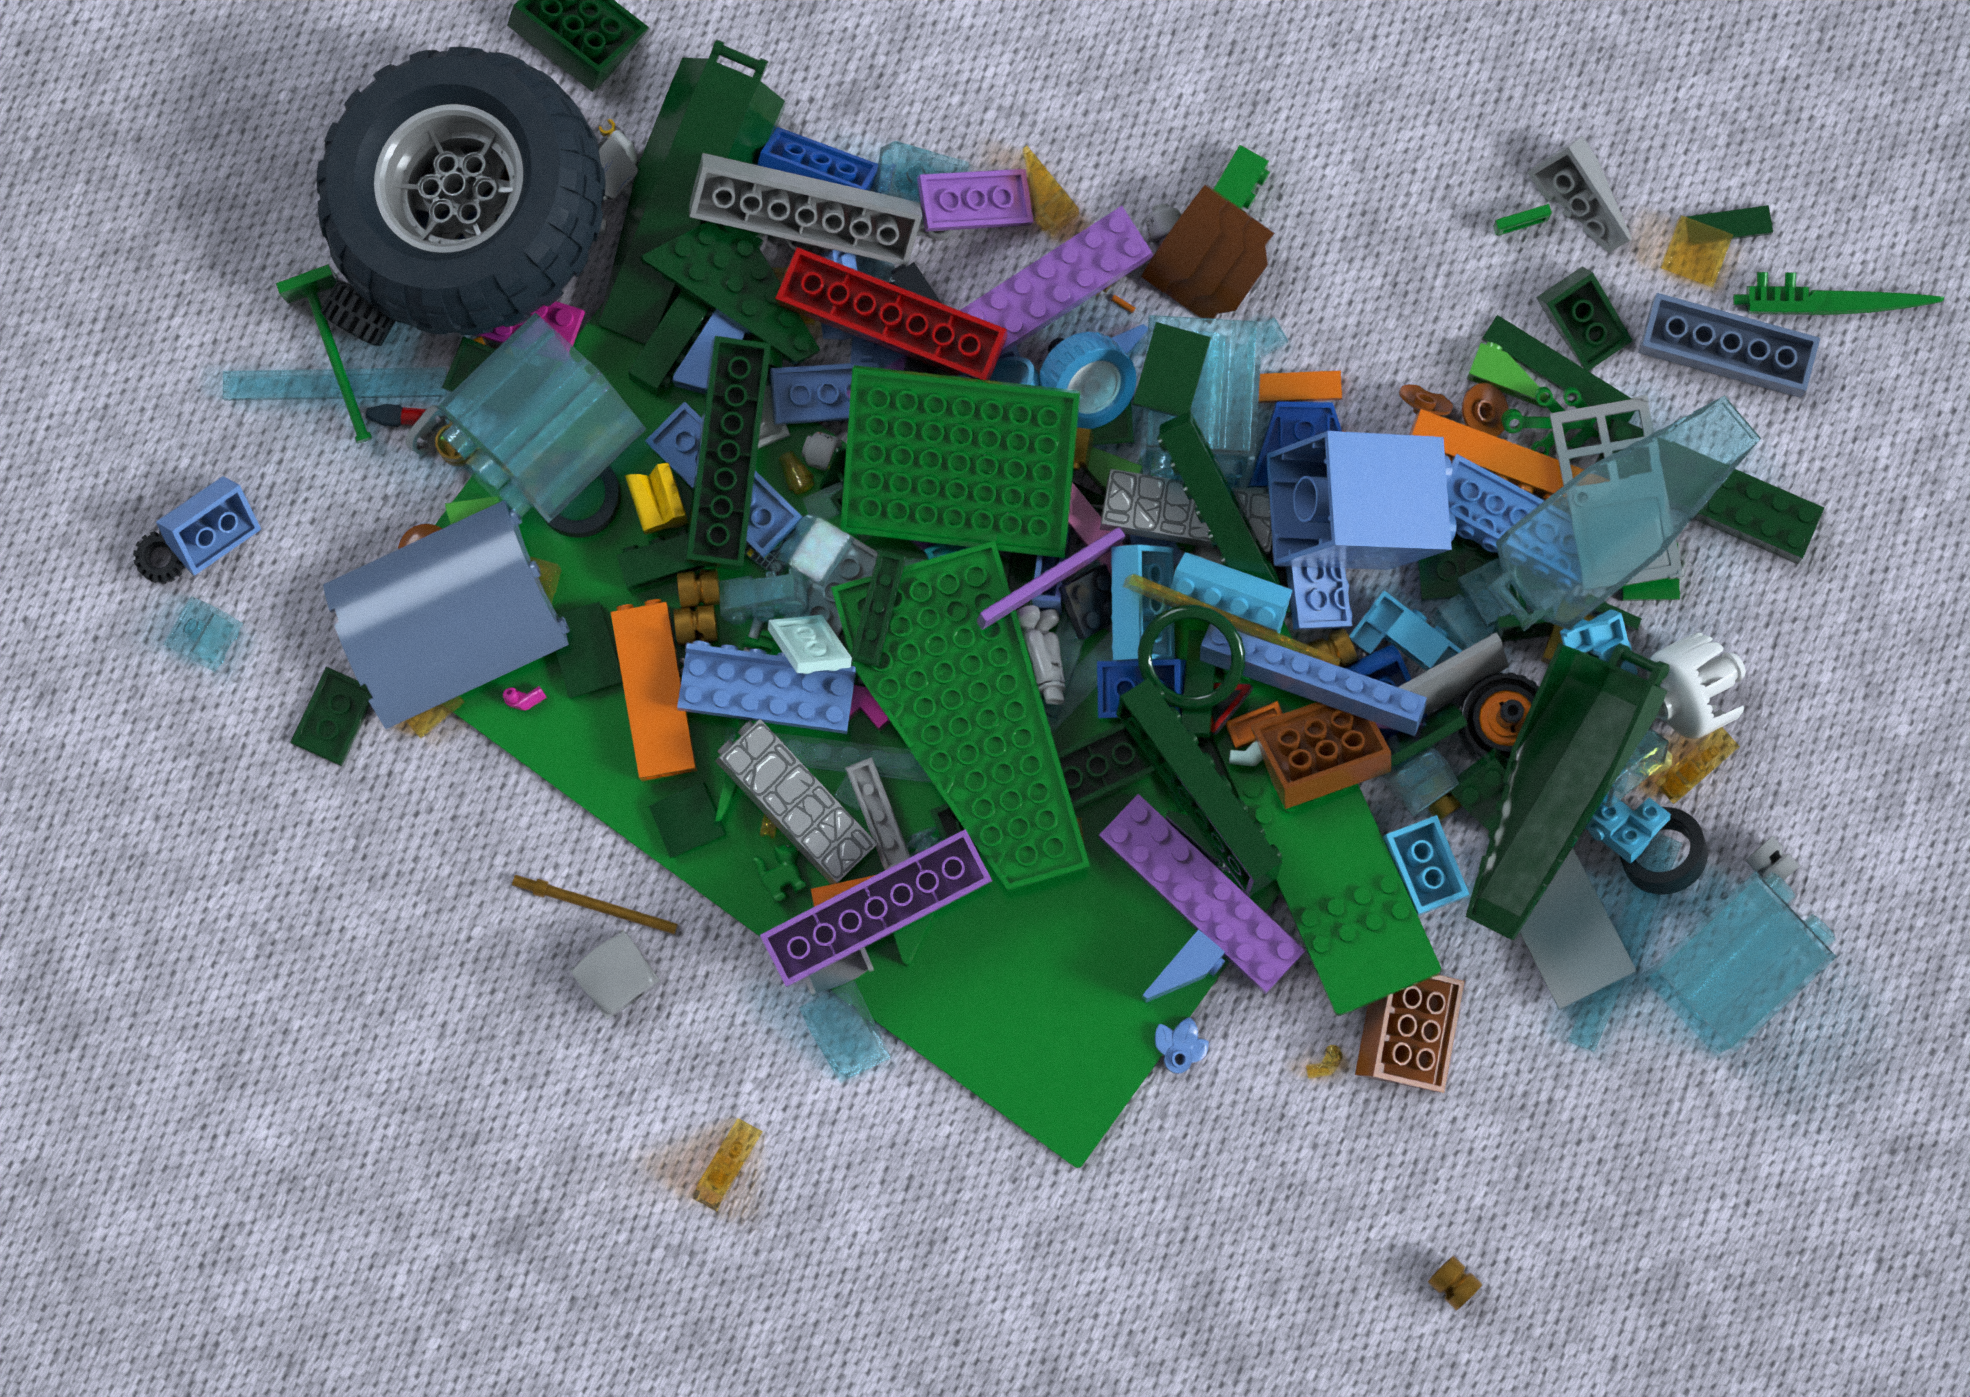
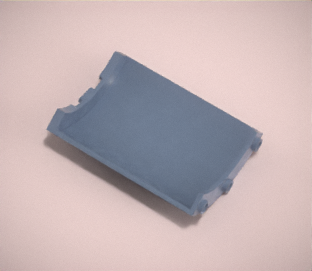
M506 500L323 584L329 611L331 613L335 611L339 621L334 626L341 645L360 686L365 684L372 698L368 701L385 729L569 645L566 633L570 632L564 617H558L538 578L541 576L540 569L535 561H531L521 535L519 524L522 521L516 508L510 509Z

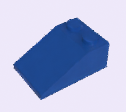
M1393 644L1344 667L1347 670L1396 687L1411 680L1403 658ZM1379 728L1384 740L1400 732L1398 730Z
M1138 660L1097 661L1098 718H1118L1116 713L1120 696L1144 681L1138 666ZM1152 660L1154 671L1159 680L1170 690L1184 695L1187 660ZM1175 707L1182 717L1183 709Z

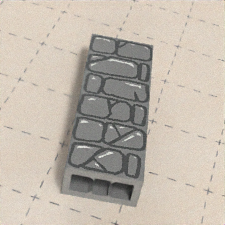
M1110 469L1106 484L1100 530L1112 531L1118 527L1121 528L1124 534L1219 549L1218 546L1213 547L1207 533L1210 530L1206 522L1202 524L1199 521L1195 512L1197 505L1194 500L1187 498L1182 486L1184 481ZM1232 489L1268 556L1270 550H1273L1269 495Z
M761 719L754 724L749 720L738 731L741 736L734 743L728 740L717 751L720 756L715 762L830 884L838 883L877 843Z

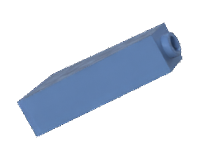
M714 311L673 377L674 386L705 394L711 344L714 336L746 340L747 333L733 325L728 318L721 317Z

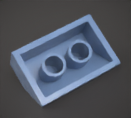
M224 476L156 521L166 544L194 576L261 530L241 486Z

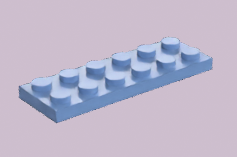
M684 402L645 442L666 463H669L670 467L693 489L702 418ZM755 471L746 542L765 558L803 520V517Z

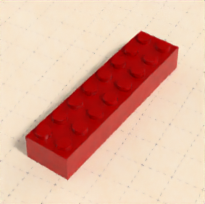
M798 247L775 298L780 307L963 378L990 380L1008 337L1007 329Z

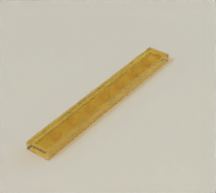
M1136 574L1126 577L1122 586L1171 607L1199 605L1213 609L1227 618L1239 632L1336 666L1340 664L1341 660L1338 657Z

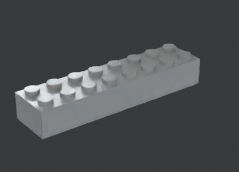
M702 153L689 203V217L895 264H905L906 266H908L922 218L920 202Z

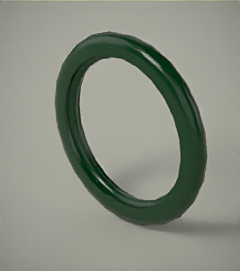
M1181 605L1162 612L1147 625L1138 647V666L1144 681L1149 678L1153 685L1158 684L1161 687L1167 704L1185 710H1201L1217 705L1235 691L1242 679L1245 668V649L1236 628L1223 615L1213 609L1199 605ZM1183 619L1206 621L1215 626L1224 635L1231 651L1229 673L1224 682L1208 694L1200 696L1178 694L1167 688L1154 671L1152 664L1154 642L1159 633L1175 621Z

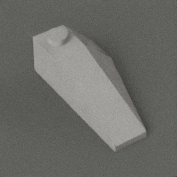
M1583 136L1564 146L1527 172L1541 194L1548 201L1554 199L1565 208L1562 213L1568 218L1573 215L1584 225V232L1608 253L1632 239L1599 161Z

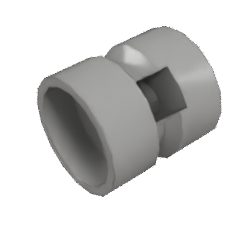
M1771 836L1745 860L1755 872L1761 871L1763 873L1762 879L1772 890L1800 866L1790 854L1782 852L1783 846L1774 836Z

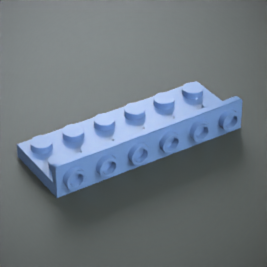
M1456 454L1451 461L1452 477L1447 485L1449 511L1454 514L1456 519L1457 534L1465 539H1472L1481 544L1489 552L1500 554L1513 565H1520L1530 570L1534 576L1556 584V587L1562 591L1571 593L1577 591L1583 585L1569 514Z
M1286 566L1288 588L1292 589L1290 606L1293 630L1331 628L1339 630L1352 626V610L1348 596L1349 583L1346 579L1345 568Z
M693 641V644L686 643V655L677 710L750 721L761 719L765 723L847 734L856 667L851 666V668H842L837 671L823 670L803 674L796 673L784 653H778L776 656L766 654V651L761 649H750L749 652L741 651L733 645H722L721 648L712 647L704 641Z

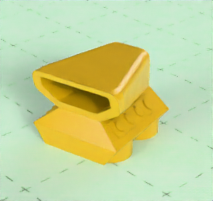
M669 463L657 464L649 476L642 474L625 475L645 535L668 528H679L689 523Z

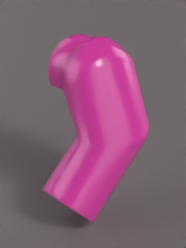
M540 686L527 694L517 691L513 687H509L503 692L505 703L509 707L522 711L529 710L547 698Z

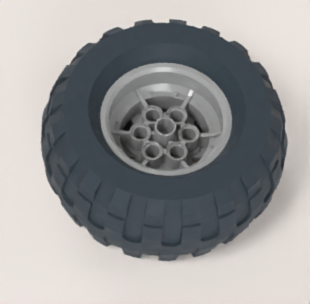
M449 47L448 51L441 52L437 50L419 51L409 55L410 60L398 66L389 64L373 74L375 77L373 82L362 92L356 89L344 103L346 111L338 123L332 122L324 140L326 150L324 158L318 162L319 225L322 235L328 242L331 258L338 270L366 301L383 314L397 322L411 325L420 331L432 334L455 332L461 335H478L493 332V328L501 326L510 327L523 323L531 318V313L543 305L548 307L564 294L562 289L569 283L572 277H578L588 262V251L592 242L597 241L603 217L601 203L605 196L606 179L604 168L600 161L599 145L592 128L587 123L578 106L543 71L529 66L522 59L500 52L493 53L489 51L487 53L480 48ZM478 146L482 148L477 152L465 155L460 147ZM433 161L435 174H429L420 179L426 167ZM455 163L453 170L445 172L448 164ZM482 164L479 172L472 173L475 165ZM506 167L510 182L500 179ZM439 186L436 194L429 195L432 187ZM488 188H493V193L489 197L484 198V192ZM445 210H450L449 216L440 220L441 213ZM416 211L429 213L430 217L425 229L421 225ZM477 211V216L473 220L468 221L469 213ZM462 234L466 237V239L457 240Z

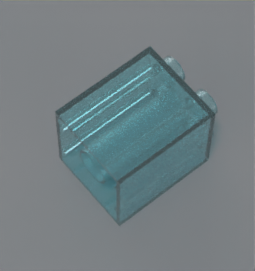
M536 312L437 406L440 412L452 424L442 434L443 438L464 459L469 457L474 451L476 452L466 462L472 471L487 486L490 487L492 485L496 490L506 482L507 484L498 492V495L521 518L533 508L548 523L646 430L604 375Z
M1149 315L1145 358L1156 322L1211 337L1191 412L1230 486L1239 488L1241 477H1251L1255 460L1263 322ZM1142 408L1139 465L1143 467V472H1150L1151 476L1183 481L1181 475L1176 476L1170 465L1172 458L1168 451H1162L1157 440V436L1160 433V424L1175 417Z
M1755 871L1737 883L1640 974L1648 985L1718 1059L1737 1052L1837 958L1829 949V946L1836 940L1835 935L1815 915L1811 914L1806 920H1802L1790 908L1788 904L1795 898V894L1786 882L1774 872H1770L1765 878H1762Z

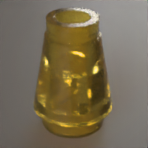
M789 451L779 458L789 490L799 495L807 492L814 486V475L793 451Z

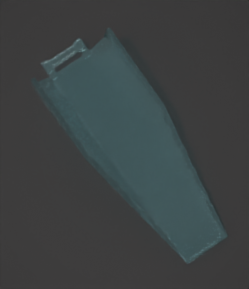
M1724 395L1699 408L1692 414L1678 419L1673 424L1661 430L1659 429L1650 436L1636 441L1627 448L1617 453L1615 452L1587 467L1508 529L1496 541L1503 575L1494 581L1488 589L1492 594L1496 593L1521 622L1519 626L1524 631L1529 629L1539 619L1571 630L1665 552L1686 525L1730 476L1733 470L1760 441L1761 437ZM1510 582L1534 613L1529 615L1504 585Z

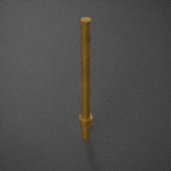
M515 875L512 886L532 891L533 895L542 898L546 895L674 935L677 930V923L549 885L548 881L542 879L535 881Z

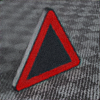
M1214 682V690L1222 683ZM1239 683L1230 696L1212 707L1210 732L1212 735L1218 734L1253 691L1251 684Z

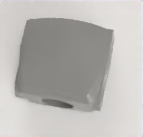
M624 929L619 932L620 935L602 943L586 955L576 967L569 969L607 1020L635 1002L660 981Z
M864 947L804 979L813 997L817 995L816 992L839 987L858 978L866 971L872 972L874 969Z

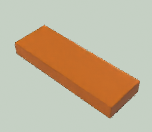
M1341 370L1264 373L1256 375L1258 403L1342 400Z

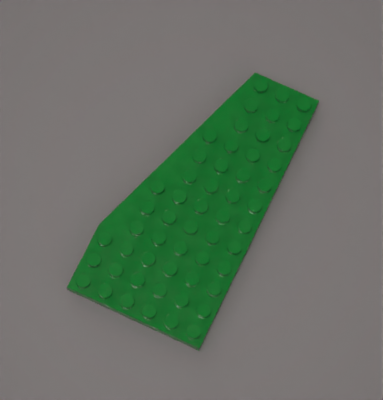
M992 541L905 566L879 666L875 667L852 661V663L856 667V673L960 824L966 829L969 837L1007 891L1090 868V864L1016 610L983 630L977 624L981 611L1010 594L996 542ZM872 576L831 587L850 656Z

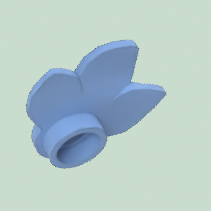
M1190 1017L1181 1021L1174 1031L1165 1025L1159 1024L1155 1032L1156 1048L1164 1055V1064L1172 1073H1184L1193 1062L1202 1060L1207 1054L1209 1041L1198 1039L1197 1026ZM1177 1054H1180L1183 1058L1182 1063L1179 1065L1175 1062Z

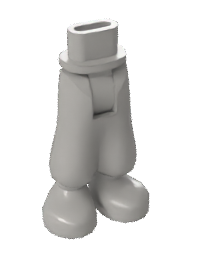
M1034 605L1022 607L1016 610V614L1035 679L1039 686V692L1044 694L1046 703L1062 704L1065 702L1063 691L1066 687L1064 684L1065 677L1060 656L1059 640L1056 634L1049 632L1051 628L1058 624L1060 620L1059 613L1055 609L1040 612L1039 607Z

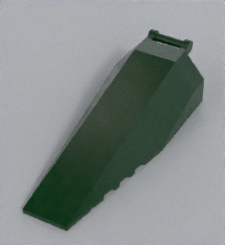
M718 39L713 45L709 58L682 57L638 164V173L635 176L598 321L599 326L646 345L680 294L681 289L676 283L669 282L662 277L661 273L647 264L644 265L640 258L643 254L708 222L689 217V203L702 153L753 165L758 164L760 153L776 130L785 108V100L761 82L769 61L763 58L758 60L727 47L725 42ZM722 56L755 70L753 77L718 63L719 57Z
M1558 643L1512 747L1503 779L1505 784L1501 800L1497 801L1495 808L1498 811L1493 828L1489 830L1488 837L1490 841L1486 855L1482 856L1479 874L1475 880L1465 917L1510 940L1516 938L1608 791L1657 717L1668 690L1660 686L1662 680L1669 673L1670 667L1667 663L1648 659L1631 651L1628 646L1622 643L1615 647L1609 662ZM1624 661H1627L1651 672L1649 679L1646 680L1620 667Z

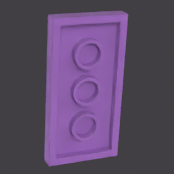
M1026 169L920 174L917 177L925 232L1030 226L1034 222Z

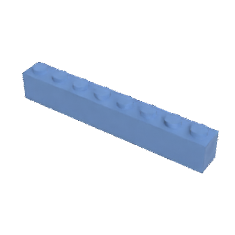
M1210 624L1201 644L1200 661L1229 670L1231 666L1229 644L1224 635L1215 626ZM1237 631L1245 649L1243 676L1413 736L1416 735L1425 712L1427 697Z

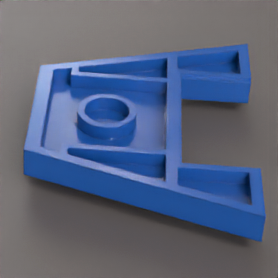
M1276 402L1248 486L1269 487L1267 453L1325 431H1342L1333 402Z

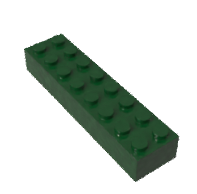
M714 336L712 340L684 563L740 571L743 567L771 348L769 343Z
M1617 417L1608 431L1610 442L1644 437L1642 428ZM1655 434L1670 509L1796 564L1803 559L1825 507ZM1646 446L1612 452L1617 478L1651 472ZM1603 453L1598 454L1591 472L1608 478Z
M1148 678L1120 696L1116 715L1249 897L1277 879L1282 865V854L1274 844L1270 845L1264 837L1266 835L1260 823L1252 821L1247 814L1249 810L1241 798L1236 799L1233 795L1228 779L1224 775L1220 776L1217 773L1212 757L1207 752L1203 753L1197 744L1199 742L1195 734L1190 729L1186 730L1182 725V718L1177 709L1173 706L1170 708L1164 700L1165 694L1158 684L1153 685Z
M1122 723L1057 752L1074 811L1158 773ZM947 803L930 810L931 817L942 841L965 830ZM974 844L978 854H981L976 845Z

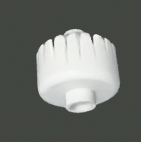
M1698 632L1657 651L1650 657L1651 660L1655 662L1662 661L1670 667L1667 677L1660 684L1668 692L1657 716L1661 720L1666 721L1677 733L1689 739L1701 738L1738 719L1744 709V706H1741L1728 713L1722 710L1711 713L1717 706L1707 705L1710 700L1709 698L1734 686L1735 682L1739 683L1745 676V667L1742 660L1735 653H1723L1722 657L1716 656L1723 651V646L1718 642H1710L1713 638L1707 635L1703 636L1702 633ZM1647 671V680L1651 674L1649 671Z

